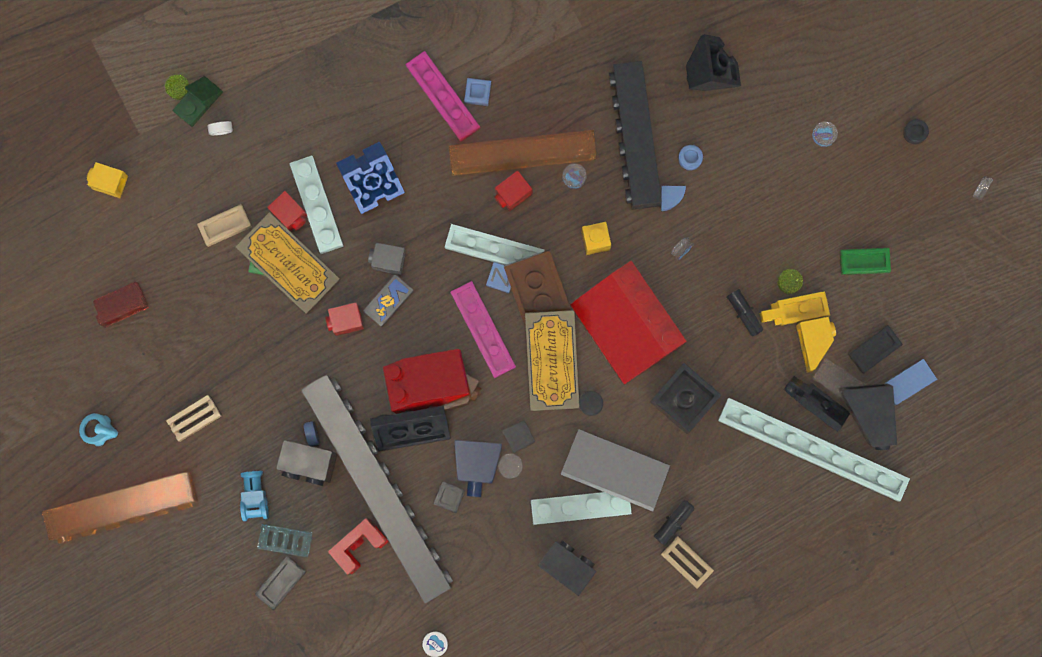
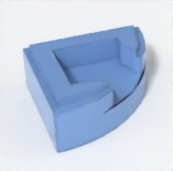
M661 186V211L670 210L679 204L685 194L686 186Z

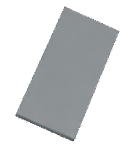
M578 429L561 475L653 511L670 465Z

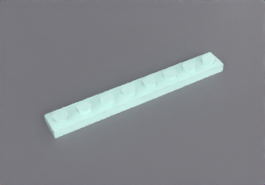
M730 398L727 399L718 419L719 422L898 502L901 501L910 478Z

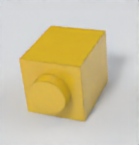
M95 162L94 168H90L88 172L87 185L93 190L121 198L128 175L121 170Z
M606 222L582 227L581 233L586 255L610 250L611 242Z

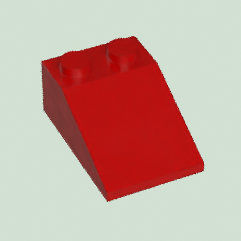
M460 349L404 358L383 367L391 411L395 414L407 410H422L430 406L439 407L470 395Z

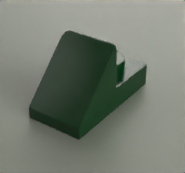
M205 76L185 87L188 93L172 110L191 127L197 123L223 93L219 87Z

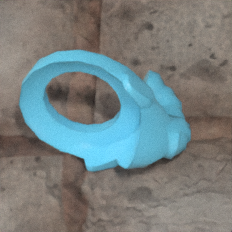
M90 414L80 424V436L88 444L101 446L106 440L115 438L118 435V431L111 425V419L106 415ZM96 419L100 422V424L98 423L95 426V433L97 435L92 438L88 437L85 433V427L90 420Z

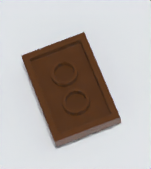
M550 249L504 265L525 328V313L571 310Z

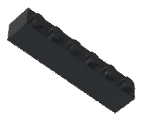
M642 61L613 64V70L609 73L610 87H615L616 95L612 96L613 109L618 110L619 119H615L616 132L621 133L622 142H618L620 157L624 156L625 165L622 166L623 180H628L629 189H625L626 203H631L632 210L661 206L662 198Z

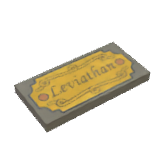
M270 212L236 246L237 250L305 314L340 280Z
M574 310L525 313L530 410L579 408Z

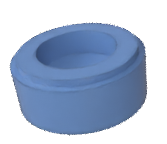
M695 145L683 147L678 156L679 164L686 170L697 169L703 160L702 151Z
M314 421L305 423L304 432L308 445L311 447L319 445Z

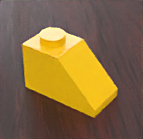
M829 317L804 321L796 325L807 373L817 368L833 343V337L836 336L834 323L829 321Z

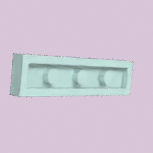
M313 156L291 162L290 166L320 254L344 247Z
M451 224L445 244V249L502 265H507L545 251L544 249Z
M606 492L531 500L533 525L632 514L630 502Z

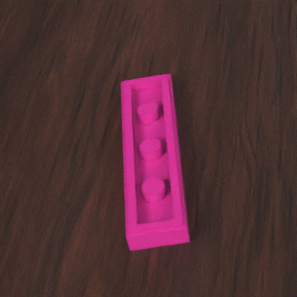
M425 51L405 64L460 142L480 129L479 124Z
M471 281L451 291L450 293L494 379L516 368L473 282Z

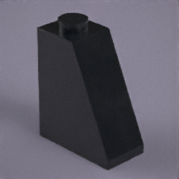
M886 383L840 387L839 393L867 443L875 447V450H889L890 445H897L893 386Z

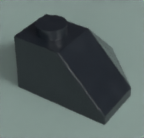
M704 34L699 38L686 64L689 89L711 91L741 86L738 62L734 56L729 57L723 49L725 44L720 37Z

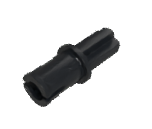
M740 289L726 297L738 314L736 316L737 319H741L752 337L763 331L762 325L752 311L754 308L749 306Z
M686 500L682 501L672 515L666 517L667 521L653 537L666 546L678 529L682 530L681 526L694 511V506Z

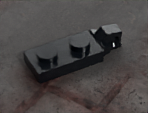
M793 376L784 388L792 398L836 432L842 428L850 415L847 409L813 383L808 385Z

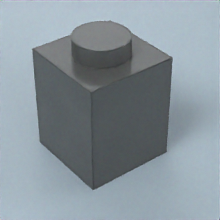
M376 243L375 249H370L368 263H372L371 267L373 270L402 275L406 250L402 247Z

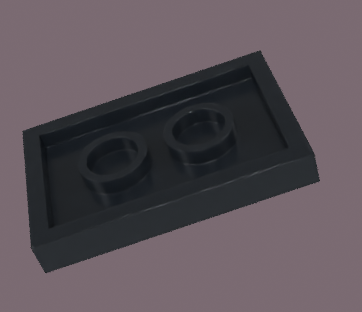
M430 406L422 410H407L399 414L380 415L376 418H370L378 452L451 439L444 406Z

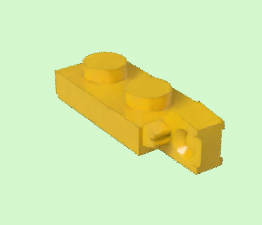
M825 291L779 300L771 304V310L759 313L761 323L774 320L775 326L830 316Z

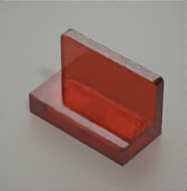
M133 282L93 301L98 313L95 317L99 325L104 328L149 308L137 282Z

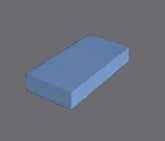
M922 359L886 383L893 386L894 405L896 406L937 380L925 360Z

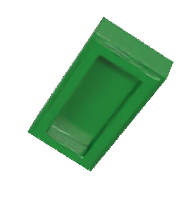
M890 248L840 250L841 275L890 273Z

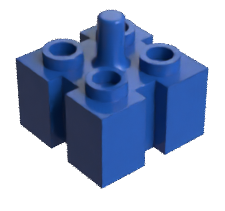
M380 142L363 149L364 155L357 159L353 154L336 162L361 214L379 206L377 200L383 197L389 201L405 193Z

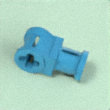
M263 471L241 473V477L244 479V492L241 493L240 501L242 521H247L248 518L263 517V519H268L269 517L266 491H263L261 488Z

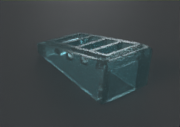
M262 524L257 548L308 557L313 533ZM269 530L274 531L271 545H267ZM279 532L284 533L281 547H277ZM289 534L294 535L291 549H287ZM299 536H304L302 549L298 551Z

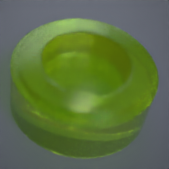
M173 75L167 79L165 90L171 98L182 100L188 93L185 87L189 85V82L182 75Z
M787 269L778 277V287L786 294H794L802 287L803 278L794 269Z

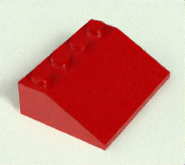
M632 261L610 274L570 304L624 385L687 342Z

